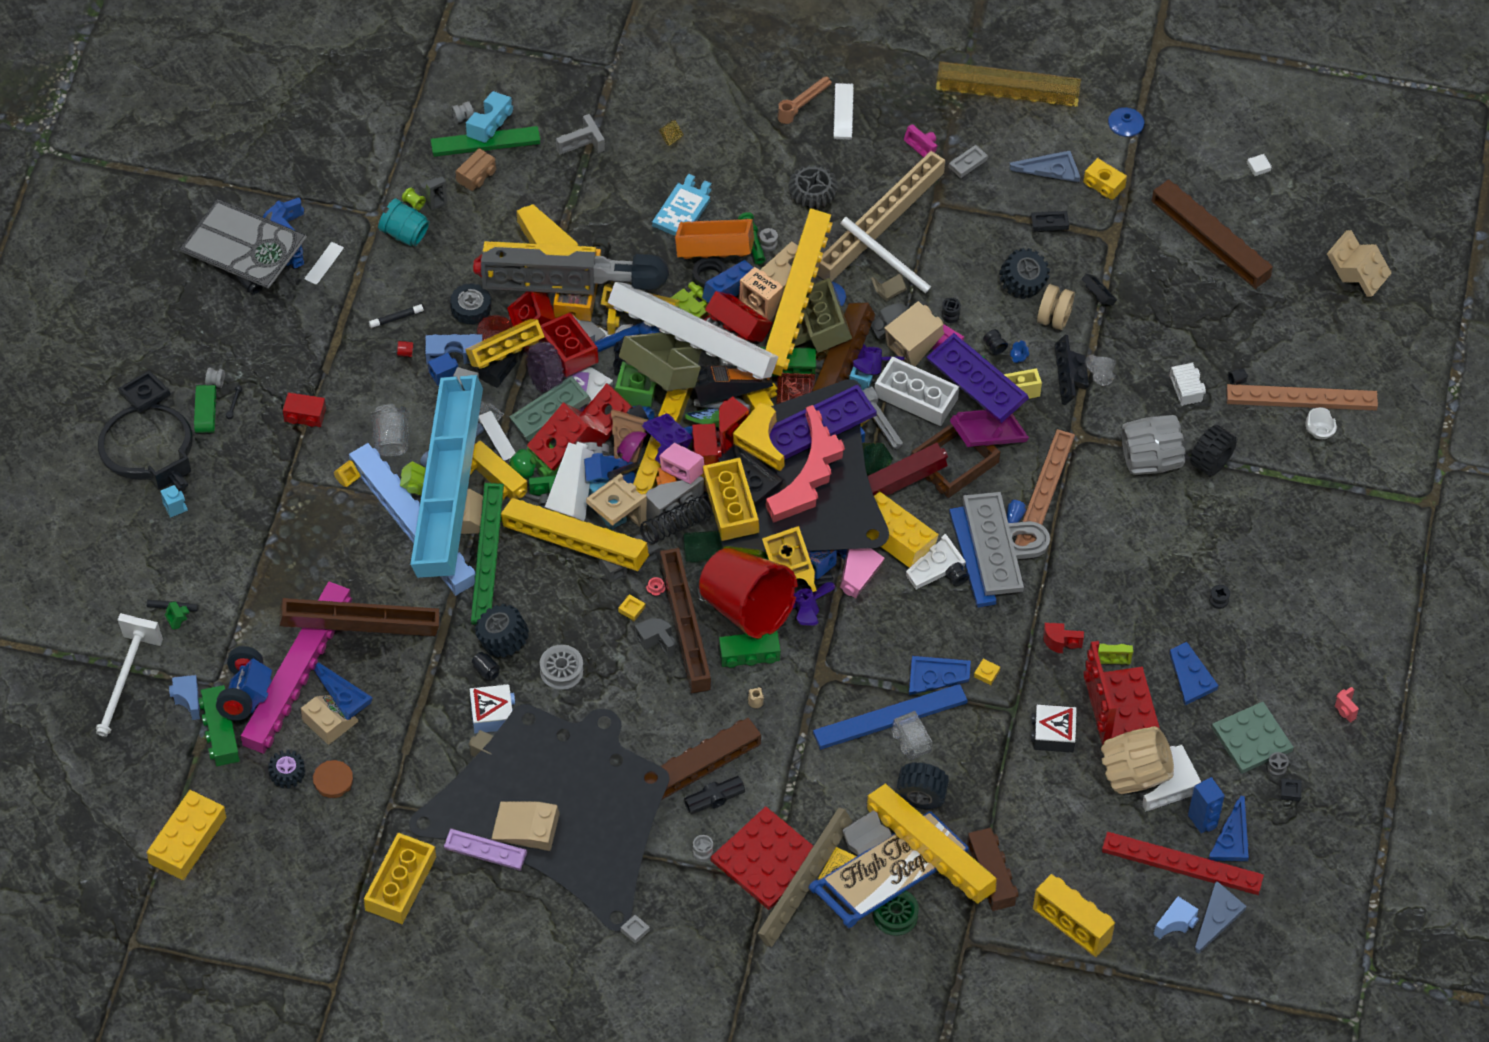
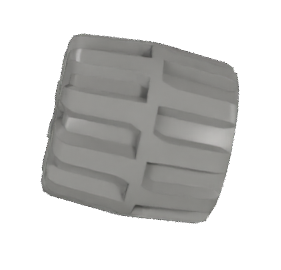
M1175 415L1146 417L1123 424L1121 432L1122 446L1126 465L1131 474L1161 473L1180 468L1185 464V448L1182 444L1184 437L1181 433V425Z

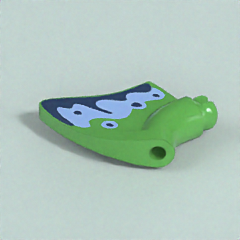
M707 408L702 411L685 414V418L700 424L715 423V427L720 428L719 409Z

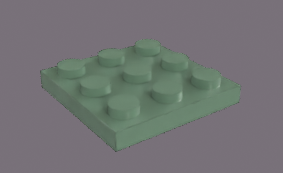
M1264 702L1217 721L1211 727L1241 774L1269 762V757L1273 753L1281 752L1287 754L1293 751L1292 744Z

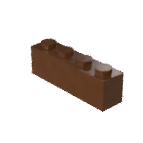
M991 828L968 833L967 845L972 858L997 878L996 891L987 897L991 910L996 911L1015 906L1018 890L1015 885H1012V874L1009 868L1006 869L1005 855L1003 851L999 850L997 834H993Z

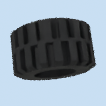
M1219 425L1210 427L1196 443L1191 454L1190 463L1210 477L1217 474L1231 458L1236 448L1237 437Z

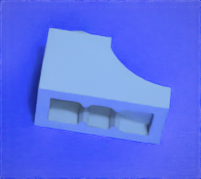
M1177 897L1156 924L1154 935L1161 939L1172 931L1186 933L1189 928L1193 929L1199 919L1197 918L1198 909Z

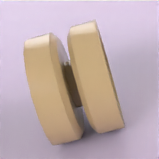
M1049 284L1039 308L1037 323L1048 325L1052 320L1053 328L1063 330L1071 314L1075 292L1065 289L1060 295L1059 287Z

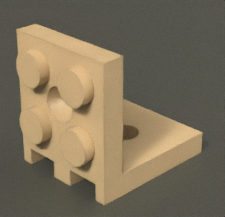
M622 474L617 475L586 498V503L612 526L625 516L630 518L639 527L642 522L646 521L647 496L637 492L636 486L632 483L624 481ZM612 499H615V500H618L619 502H618V503H615V504H612V503H610L609 501L612 500Z

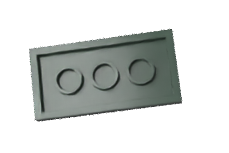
M570 376L509 417L529 442L563 402L576 409H580L589 403L591 399L573 376Z

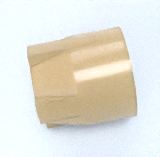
M759 687L758 689H750L748 695L749 706L760 708L764 703L762 689Z

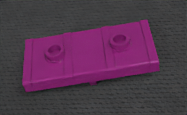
M986 410L958 412L950 419V422L967 447L1023 443L1029 439L1013 414L1002 423Z

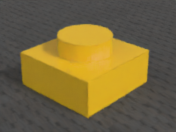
M616 309L608 310L607 330L608 335H612L616 332V328L620 326V316L616 315Z
M629 594L619 606L618 612L635 621L645 609V603Z
M983 659L974 672V677L992 685L1001 667Z

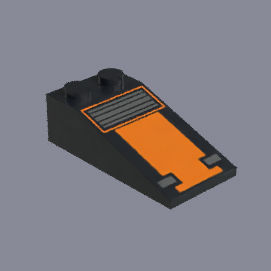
M708 365L700 366L695 389L700 406L729 399L732 396L736 397L772 387L773 383L771 377L760 380L753 377V373L738 370L737 366Z

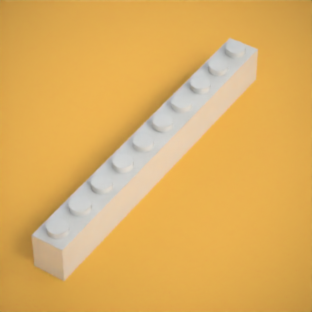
M624 281L614 283L608 300L609 304L614 305V309L622 312L626 311L630 317L640 318L644 320L646 325L656 326L660 328L659 331L665 334L671 333L675 335V339L683 342L687 341L691 347L703 349L710 356H718L722 358V362L734 364L740 371L753 373L752 376L757 379L763 380V378L772 376L779 356L641 289H634L629 283Z

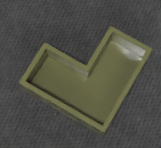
M661 332L624 336L619 357L625 360L626 364L638 369L639 373L645 374L651 381L661 385L664 390H685L696 385L701 368L698 362L702 349L691 347L687 341L683 342L675 339V335L671 333L665 334Z

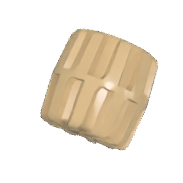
M1149 727L1121 734L1106 740L1101 748L1104 755L1102 763L1107 769L1105 772L1106 777L1111 781V787L1119 794L1151 788L1170 780L1174 775L1172 752L1165 735L1158 727Z

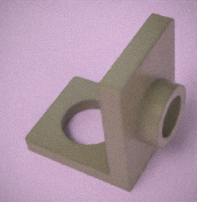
M901 274L882 284L874 277L871 278L876 292L885 301L907 290Z

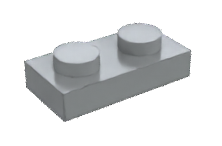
M975 145L951 161L949 168L962 178L987 161L988 155Z

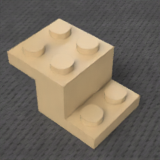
M1352 230L1346 231L1327 253L1342 282H1359L1366 296H1373L1392 273L1377 245H1360Z

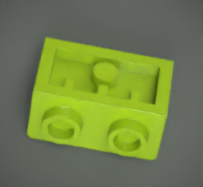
M1100 644L1098 655L1101 664H1131L1133 645Z

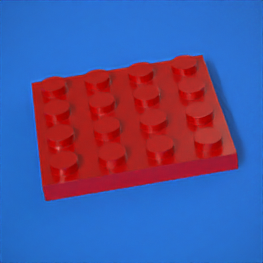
M765 806L710 857V861L770 910L777 904L814 846Z

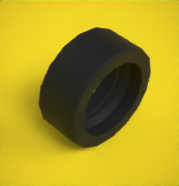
M711 257L703 258L693 266L692 281L696 285L701 286L703 292L707 281L701 279L699 273L710 269L721 274L727 270L726 265L721 260Z

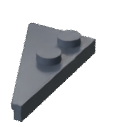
M1070 151L1011 162L1009 165L1011 171L1080 182V175Z
M1219 882L1215 883L1196 943L1195 952L1197 954L1246 910V905Z

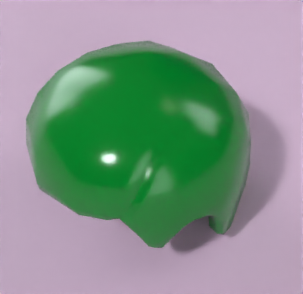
M519 449L509 460V466L525 480L534 475L536 465L531 464L530 459L532 455L525 449Z

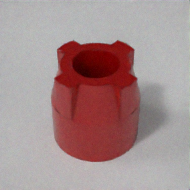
M398 341L397 356L412 357L413 342Z

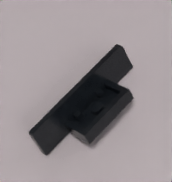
M1065 334L1055 343L1060 396L1064 405L1076 397L1075 387L1085 390L1089 386L1085 355L1070 351L1069 337Z

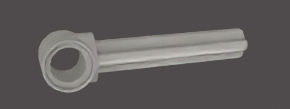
M871 386L862 390L877 411V416L873 417L874 421L892 448L899 449L903 442L878 407L876 391Z

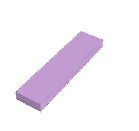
M450 829L444 845L445 850L520 871L527 855V850Z

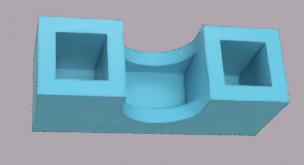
M494 91L484 101L485 114L474 112L466 122L467 137L486 143L494 135L498 127L502 126L504 120L512 114L511 97Z

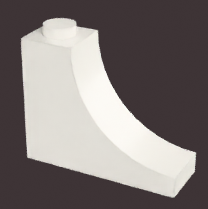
M1182 745L1170 747L1174 761V775L1170 780L1161 783L1154 791L1144 795L1142 806L1145 812L1191 797L1194 785L1201 782Z

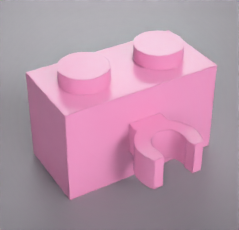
M673 443L659 455L661 470L677 477L679 481L683 480L691 484L703 474L704 458L683 446Z

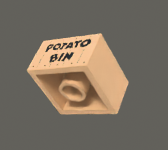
M754 267L740 280L739 300L768 320L773 318L777 314L782 299L783 286L778 281L768 277L764 271Z

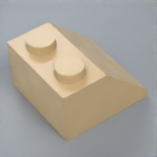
M471 489L467 490L461 534L480 533L483 496Z

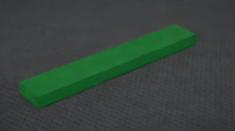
M538 126L495 131L494 135L486 143L467 137V135L431 139L433 157L476 152L479 148L486 151L540 144Z

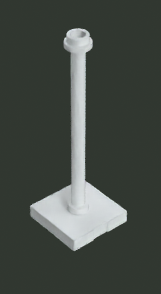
M120 613L118 622L123 637L133 640L102 723L96 726V733L98 735L107 737L111 732L109 724L140 641L161 646L163 638L158 622Z

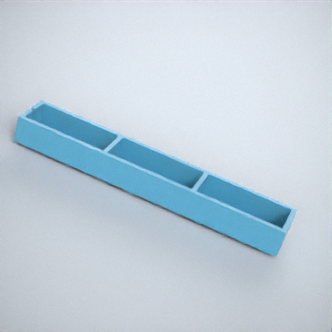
M477 375L460 376V381L465 391H463L457 376L440 378L410 564L417 578L455 575L483 387Z

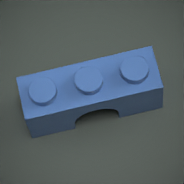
M426 335V365H428V361L451 352L462 354L464 364H471L465 349L481 342L482 335Z

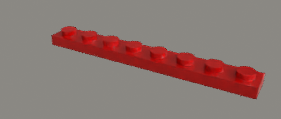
M1108 831L1102 848L1103 853L1204 881L1219 882L1222 886L1259 895L1264 874Z

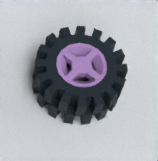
M286 749V753H283V750H281L280 755L275 753L274 758H270V763H268L269 776L271 781H274V785L278 786L280 784V788H284V785H287V789H289L291 784L296 787L297 782H302V778L305 777V765L300 754L297 755V752L294 750L291 754L290 750Z

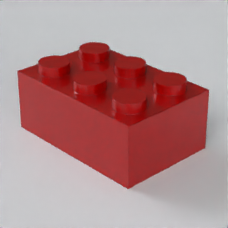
M715 291L705 308V311L710 313L709 317L717 322L720 320L724 323V328L729 331L734 330L738 333V337L753 343L755 341L763 342L773 325V322L729 293Z
M570 312L540 325L545 337L539 339V343L565 377L599 362L598 347Z

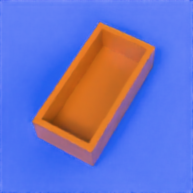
M753 220L680 222L675 236L677 257L690 259L692 257H728L729 255L744 257L750 255L754 243Z

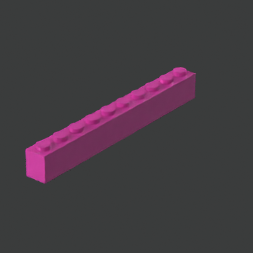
M332 582L327 583L318 599L319 601L352 603L350 589ZM301 629L267 689L268 696L263 703H259L241 734L242 746L263 754L267 748L272 746L275 733L281 730L284 717L290 714L293 701H297L299 698L301 687L308 682L310 671L315 669L319 655L325 652L328 639H332L335 630Z

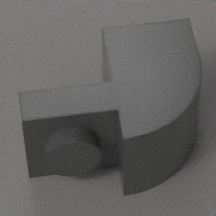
M892 304L883 308L880 311L882 315L871 324L877 338L880 340L886 337L885 327L909 309V307L903 304Z
M651 618L635 625V637L644 650L659 644L668 658L675 655L676 642L672 636V626L668 622L658 618Z

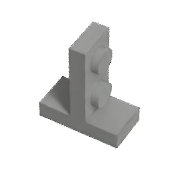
M588 114L583 116V129H578L575 132L556 138V150L560 155L593 143L597 152L600 153L605 151V139L591 115Z

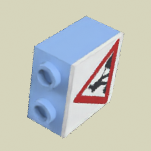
M509 684L470 688L474 734L478 733L479 730L483 732L498 731L511 714L515 698L514 693H510Z

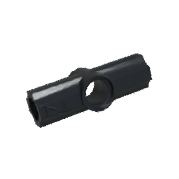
M739 776L721 783L711 782L704 786L702 791L685 797L684 803L688 813L692 815L709 807L718 808L724 805L728 799L744 793L745 787Z

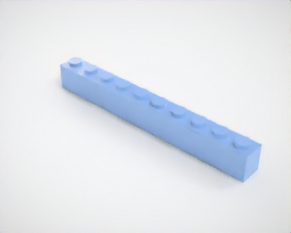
M367 443L351 452L349 459L356 466L361 475L360 478L414 543L420 508L419 501L414 500L411 493L400 486V478L397 474L391 472L390 466L386 461L383 462L376 448H372ZM459 552L455 575L440 577L455 596L475 585V571L471 566H467L464 557Z

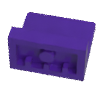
M669 414L646 421L642 425L661 444L655 458L658 463H660L659 455L673 443L688 448L693 438Z

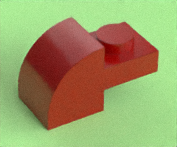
M1045 623L1043 639L1049 649L1063 654L1064 647L1071 649L1082 648L1084 631L1064 630V623Z

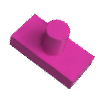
M913 124L907 127L904 137L906 143L923 157L930 151L936 152L937 145L934 143L936 136L933 132L924 134Z

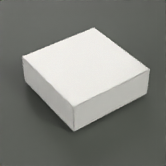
M1264 154L1247 159V164L1254 176L1271 171L1272 167Z

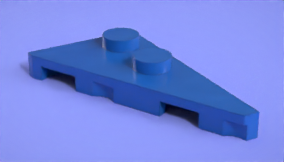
M319 662L316 664L315 673L347 720L371 704L372 697Z
M1240 796L1213 850L1210 852L1209 860L1248 861L1245 796Z

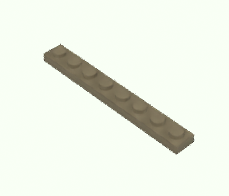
M837 809L759 930L758 935L766 946L772 947L779 938L786 924L809 891V885L815 881L836 846L840 843L844 836L843 829L851 825L852 820L845 809Z

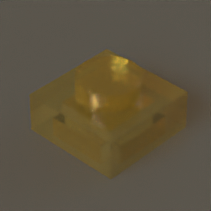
M671 120L659 129L667 145H671L683 136L676 120Z

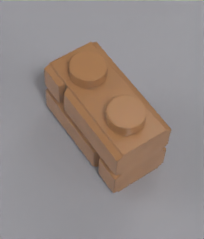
M479 148L455 171L456 181L471 191L476 187H481L485 178L488 175L492 176L496 171L495 158Z

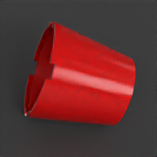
M732 548L722 549L709 559L702 571L699 582V589L703 599L753 638H762V635L767 633L771 635L781 627L793 609L796 600L794 590L795 587H798L796 576L789 567Z

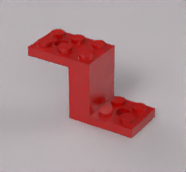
M606 383L583 411L563 402L527 446L550 469L555 471L562 462L568 443L576 445L577 442L597 443L598 447H602V443L604 444L613 434L611 412L607 415L605 414V408L608 405H611L612 409L624 413L634 407L610 384ZM556 439V446L550 449V441Z

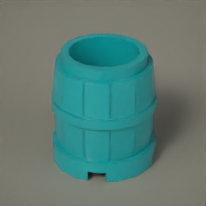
M395 198L387 206L389 210L386 213L383 212L378 229L383 233H388L397 241H401L409 246H417L424 238L430 222L427 220V217L416 209L403 204L402 201Z

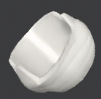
M1315 408L1309 412L1305 426L1314 438L1323 440L1335 434L1337 430L1335 418L1332 419L1328 409Z

